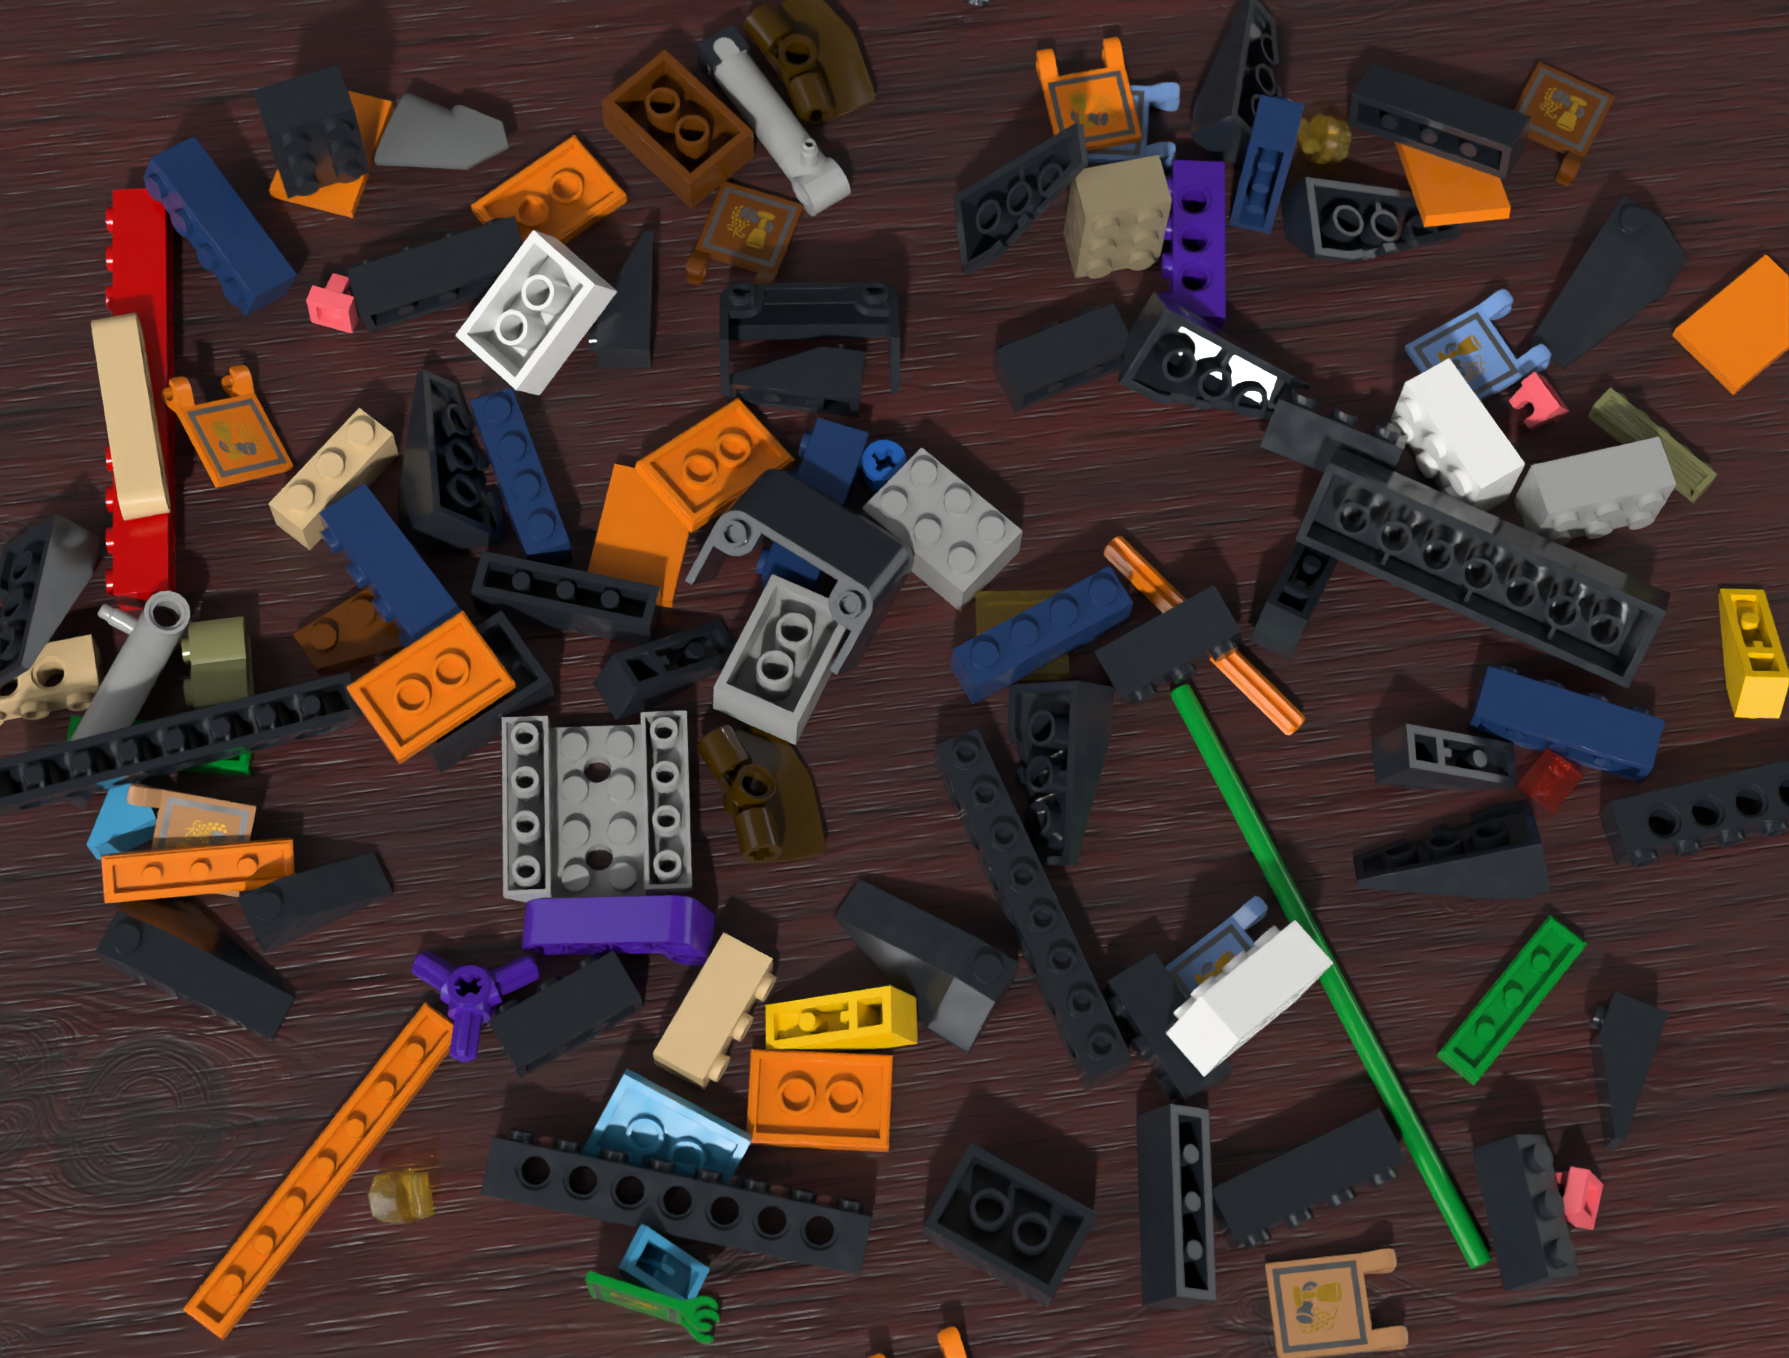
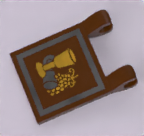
M1538 62L1513 111L1531 116L1527 138L1566 155L1555 181L1570 187L1616 96Z
M725 181L720 186L697 245L687 261L686 271L688 274L686 281L695 285H702L710 261L714 259L757 272L753 284L775 283L803 213L804 205Z

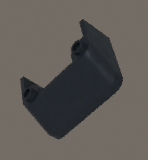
M881 281L772 284L739 282L725 288L720 294L719 307L721 396H730V340L887 338L890 394H898L900 381V325L898 294L896 290Z
M782 468L765 470L751 482L717 520L684 581L695 585L715 580L728 555L742 556L750 553L756 548L762 535H765L838 580L829 597V610L834 620L851 632L829 671L838 675L855 669L909 576L914 563L913 553L903 540L790 471Z

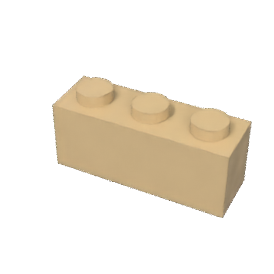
M359 408L269 502L276 524L308 550H311L321 539L319 532L324 529L319 513L365 483L369 488L399 456L393 433Z
M723 932L654 1050L655 1065L703 1091L710 1080L718 1082L729 1064L730 1057L725 1054L734 1039L741 1042L752 1024L754 1017L749 1015V1012L757 999L764 1002L775 984L777 977L772 975L773 958Z

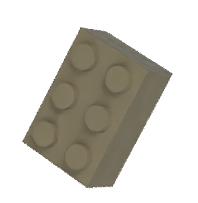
M1159 155L1084 168L1071 182L1063 234L1075 278L1085 276L1101 278L1112 271L1127 268L1138 271L1146 269L1154 263H1159L1172 203Z

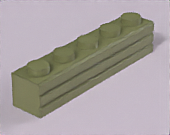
M1611 387L1593 405L1587 416L1621 445L1660 437L1677 484L1675 489L1692 503L1704 493L1717 476L1708 463L1699 460L1686 445L1678 443L1665 428L1656 425L1643 410L1634 407L1622 393L1616 392Z

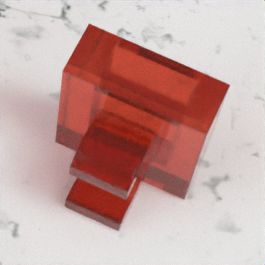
M1547 748L1522 778L1517 787L1554 814L1584 775L1573 768V765L1560 755L1557 756Z

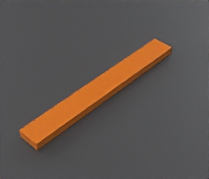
M426 1002L423 1004L186 1304L183 1310L220 1339L224 1340L447 1056L450 1051L454 1025L451 1020Z

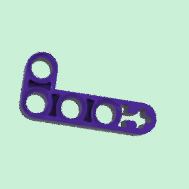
M677 895L532 899L526 903L521 948L528 953L548 956L593 955L599 952L608 954L613 950L615 954L662 953L671 961L679 964L705 965L713 949L715 915L696 899Z

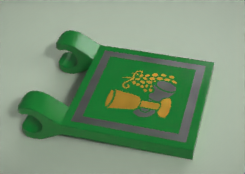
M588 1271L585 1281L591 1297L682 1325L699 1343L710 1344L714 1341L713 1336L700 1333L708 1332L712 1328L711 1324L702 1323L701 1321L711 1319L716 1323L720 1322L719 1315L713 1311L718 1310V1304L714 1299L700 1296L682 1301ZM707 1306V1307L712 1308L713 1310H709V1309L698 1310V1309L701 1308V1307Z

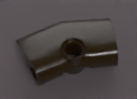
M786 0L777 9L771 4L766 3L756 8L746 18L742 27L743 31L778 68L779 78L787 87L794 111L801 125L813 126L831 121L859 110L875 101L876 94L853 32L824 0ZM802 59L805 62L802 64H794L791 63L790 60Z
M725 725L713 730L698 742L697 750L725 792L723 806L725 811L734 820L740 855L744 862L749 864L779 863L824 854L827 847L814 785L808 771L788 741L751 725L737 732H734L730 725Z

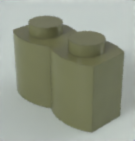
M244 616L189 623L188 637H182L181 639L184 663L191 664V678L184 679V695L187 706H194V709L197 710L254 696L251 635Z

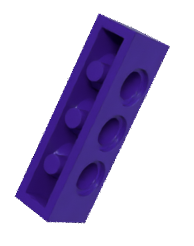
M1173 160L1170 176H1165L1172 199L1164 240H1169V253H1162L1161 279H1169V292H1162V295L1222 329L1226 317L1225 162ZM1194 206L1200 212H1189L1184 207ZM1193 244L1201 250L1191 251L1185 248L1184 245ZM1195 283L1202 289L1191 290L1185 287L1184 284Z

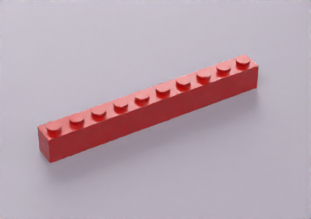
M146 188L113 190V207H106L107 230L109 233H113V246H106L107 269L109 272H113V285H106V303L108 311H113V316L137 312L140 319L171 512L127 521L123 519L117 496L110 445H107L106 464L108 471L113 472V486L106 487V505L108 512L113 513V527L106 528V547L108 554H113V569L106 570V588L108 595L115 597L122 611L143 610L148 599L160 591L176 593L175 412L164 403L161 397L163 389L171 387L169 380L174 378L173 224L170 214L161 202L154 200Z

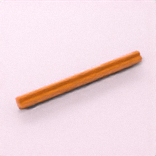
M1122 536L1115 537L1106 545L1103 552L1104 556L1162 613L1186 601ZM1238 650L1218 662H1215L1213 658L1209 659L1285 735L1293 734L1303 725L1305 716Z

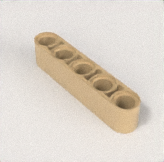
M137 312L92 320L91 328L115 484L123 519L127 521L171 512L170 498L145 342Z

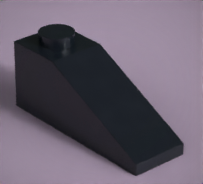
M653 231L643 232L612 284L617 293L597 318V325H592L589 329V352H597L599 368L651 369L655 262Z
M849 345L821 346L730 375V396H728V402L739 397L747 405L858 418L865 372V351H858Z
M1297 542L1264 605L1249 641L1264 647L1269 652L1277 653L1291 660L1339 560Z
M717 620L613 654L593 684L614 719L619 720L651 709L723 670L735 647V643L721 621Z
M1404 724L1372 739L1375 783L1407 789H1512L1518 786L1514 743L1411 724Z
M374 852L279 878L238 897V901L258 944L265 954L391 896L393 892Z
M1614 991L1604 1003L1599 1001L1596 1003L1588 1023V1027L1594 1029L1590 1042V1051L1604 1146L1613 1151L1625 1141L1668 1015L1667 1011Z

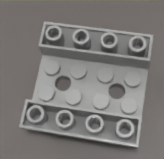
M687 710L641 712V724L551 728L548 716L502 717L504 898L527 903L532 899L680 895L692 891ZM600 762L608 765L611 769L609 777L598 783L588 780L585 776L586 769L591 764ZM595 850H606L613 857L611 865L601 871L591 869L586 863L590 853Z

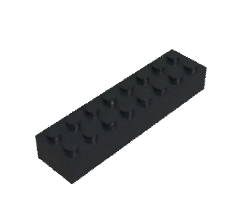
M1337 447L1327 465L1295 538V541L1626 688L1629 687L1667 612L1671 594Z

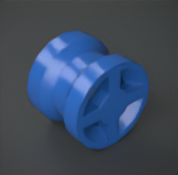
M878 440L871 443L865 449L862 456V480L865 486L872 492L877 493L906 464V454L902 447L890 440ZM887 460L885 464H876V461L880 462Z

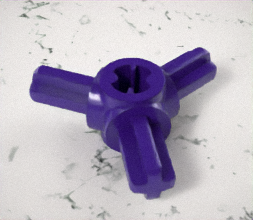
M424 951L416 956L411 967V971L415 976L441 991V1001L449 1005L448 1016L454 1020L449 1054L452 1059L459 1060L460 1062H469L477 1058L482 1024L489 1022L496 1007L503 1004L500 997L533 983L540 978L536 963L530 955H525L492 971H488L486 966L480 968L474 965L466 966L463 964L456 968L430 951Z

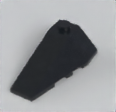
M1242 0L1195 102L1190 134L1199 146H1202L1215 160L1243 164L1260 96H1282V88L1276 85L1273 76V66L1279 64L1276 22L1274 17L1258 0Z
M1076 122L953 196L962 272L964 274L970 275L1000 258L1088 165L1083 124Z
M1304 177L1280 201L1285 240L1312 259L1353 263L1455 240L1460 236L1459 224L1424 227L1412 191Z
M1623 196L1533 335L1527 348L1532 349L1539 344H1544L1551 353L1549 361L1565 369L1601 343L1605 336L1620 325H1625L1635 318L1636 314L1650 303H1655L1662 298L1688 260L1662 218Z
M1155 291L1131 327L1118 377L1120 384L1157 403L1171 404V402L1193 405L1196 409L1209 410L1210 408L1234 411L1242 416L1271 420L1277 402L1285 388L1293 391L1294 388L1308 390L1310 387L1309 383L1191 310Z
M421 369L416 375L398 494L399 529L408 541L435 552L498 545L505 540L502 505L497 491H489L483 475V472L488 468L484 456L476 455L469 437L474 428L458 385L425 369Z
M57 513L9 542L3 548L0 560V596L3 597V607L0 606V625L3 626L2 633L0 634V685L8 683L31 668L99 566L100 560L97 554L101 537Z
M1084 681L1012 684L1009 686L1007 730L1010 744L1017 745L1021 767L1016 769L1018 784L1025 785L1029 806L1025 811V819L1029 839L1042 866H1076L1112 734L1114 687Z
M1530 799L1482 808L1470 813V822L1449 829L1446 823L1431 828L1432 834L1420 841L1414 842L1410 839H1400L1354 856L1353 862L1358 888L1498 900L1513 898L1529 899L1539 893L1551 891L1542 842Z
M861 879L858 880L834 918L864 955L888 979L890 986L916 997L917 1018L926 1029L966 1054L973 1047L1017 977L1019 962L983 940Z
M182 896L127 901L117 910L95 951L106 967L272 1041L275 1040L295 1001L294 996L191 900Z

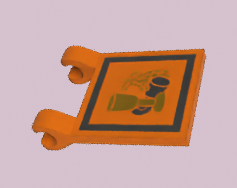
M1118 37L1103 39L1102 59L1105 66L1103 69L1058 76L1053 50L1044 49L1036 53L1038 60L1036 62L1037 74L1042 85L1053 135L1060 133L1076 122L1083 124L1087 151L1142 142V134Z
M243 364L231 366L229 368L231 375L224 376L221 380L224 391L232 398L198 405L194 404L192 388L187 378L175 377L169 380L171 387L163 389L161 397L164 403L177 413L216 488L288 472L294 467L254 393L252 377L247 366Z

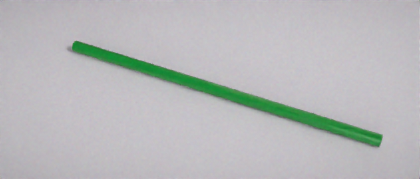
M1185 684L1176 688L1170 693V696L1289 923L1291 924L1296 920L1333 962L1319 977V980L1470 1269H1475L1492 1260L1488 1249L1191 685Z

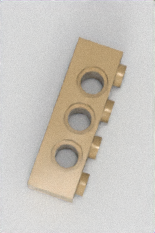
M92 635L47 643L28 671L8 683L0 685L1 690L9 683H18L16 690L12 694L0 696V725L5 720L20 717L26 720L41 719L48 716L51 711L66 708L72 711L87 710L104 680L100 649ZM56 674L64 675L63 680L58 685L44 687L49 677Z

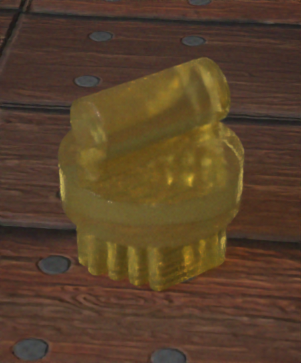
M1319 114L1311 120L1310 124L1306 119L1301 118L1297 140L1308 161L1319 164H1337L1346 158V154L1349 153L1348 148L1350 147L1349 143L1351 142L1350 137L1352 133L1346 122L1336 120L1332 116Z
M411 1169L392 1170L387 1174H378L374 1177L368 1193L373 1217L382 1222L410 1224L415 1222L417 1218H426L435 1214L427 1172L414 1173Z

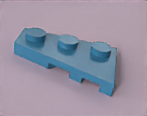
M626 1069L582 1151L600 1154L602 1147L622 1150L630 1153L628 1161L636 1163H647L648 1157L665 1159L677 1163L675 1171L694 1175L695 1167L723 1172L722 1181L729 1182L750 1145L753 1136L637 1073Z

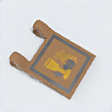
M131 783L127 794V802L131 805L159 808L151 850L250 841L256 805L167 790L141 783ZM240 891L222 892L216 894L239 897Z
M1388 1248L1358 1254L1265 1264L1277 1358H1315L1404 1349L1409 1341L1406 1327L1393 1326L1372 1330L1364 1274H1382L1394 1271L1397 1265L1395 1251Z

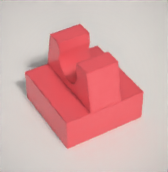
M333 273L325 289L312 285L306 299L312 323L353 334L358 322V314L353 293L347 290L350 285L349 277Z
M1536 372L1521 382L1523 386L1509 400L1513 408L1517 410L1527 403L1533 404V414L1524 421L1531 430H1535L1551 421L1557 422L1570 412L1548 380Z
M1570 1167V1172H1555L1558 1188L1565 1189L1562 1199L1564 1201L1566 1221L1578 1228L1594 1230L1603 1184L1589 1169Z

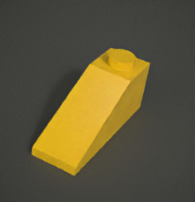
M1720 589L1718 600L1725 682L1734 717L1753 719L1780 718L1789 686V670L1765 591L1760 589Z
M892 986L765 1005L766 1050L808 1052L878 1050L918 1044L916 997Z

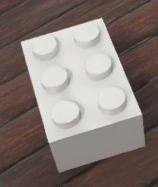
M533 230L455 336L515 390L540 395L617 291L557 238Z
M1450 358L1405 382L1390 420L1391 424L1401 430L1400 434L1409 437L1406 443L1415 454L1416 463L1421 473L1428 479L1432 478L1442 493L1485 512L1507 500L1525 463Z
M1296 920L1281 932L1275 925L1254 943L1255 946L1247 953L1243 950L1224 966L1223 972L1216 978L1211 976L1191 993L1192 997L1173 1013L1178 1018V1021L1166 1034L1204 1077L1296 1002L1333 964L1330 958Z

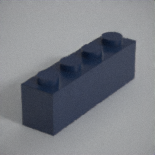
M1260 96L1229 221L1230 226L1271 234L1293 156L1304 104L1293 102L1291 99L1283 96Z
M195 136L152 157L143 177L148 193L154 200L161 202L170 214L176 231L180 235L186 236L196 249L197 257L206 270L212 271L222 285L227 300L232 305L238 306L244 316L247 317L287 295L297 277L296 272Z
M510 387L471 400L470 405L474 422L524 559L555 566L572 563L573 557L569 538L513 388Z
M818 418L813 432L805 431L798 453V456L804 457L799 471L792 469L791 473L848 507L862 469V456L868 447L869 433ZM773 541L771 549L763 548L756 569V573L762 575V591H764L771 575L774 574L818 594L825 574L822 570Z
M365 483L319 513L324 527L319 532L321 538L334 555L341 551L348 560L349 564L345 568L354 583L360 589L367 585L376 597L371 603L381 619L386 624L393 620L402 633L397 637L404 649L461 612V609Z
M1108 566L953 648L950 668L971 703L975 704L1128 622L1133 601L1112 568Z
M1488 666L1479 682L1466 730L1642 783L1653 768L1665 720L1654 717L1650 711L1641 707L1624 708L1611 704L1607 698L1599 694L1585 693L1582 695L1566 690L1561 683L1553 680L1544 679L1537 681L1521 676L1518 670L1511 667L1498 666L1494 668Z

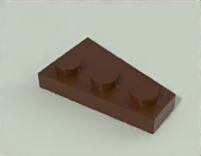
M369 588L364 589L293 634L295 641L319 675L371 662L376 656L404 649L397 637L402 632L393 620L386 624L381 619L371 603L376 597Z

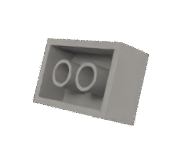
M1654 437L1531 465L1513 501L1523 529L1563 546L1576 537L1586 535L1588 539H1597L1611 533L1616 528L1629 526V529L1635 530L1652 524L1677 484L1660 437Z
M922 447L862 507L863 517L903 540L910 547L914 558L911 571L960 612L1020 550L1023 531Z
M772 574L714 685L713 709L796 745L832 674L829 670L851 632L832 617L829 610V598Z

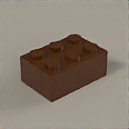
M665 49L601 101L604 127L691 209L754 157L753 131Z

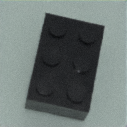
M339 65L253 90L287 198L297 195L309 196L316 193L320 188L339 182L351 183L362 175L370 173L355 110Z
M502 611L494 614L475 626V628L511 676L516 688L424 748V751L440 773L502 734V717L531 716L556 700L551 679Z
M970 1142L925 1222L922 1237L1048 1308L1089 1234L1098 1213Z

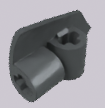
M406 93L398 103L385 129L374 159L375 164L378 166L468 170L484 160L509 149L502 121L462 105H455L452 109H448L412 93Z

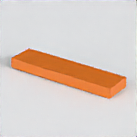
M291 837L101 854L105 903L254 890L279 878L295 874L293 840Z

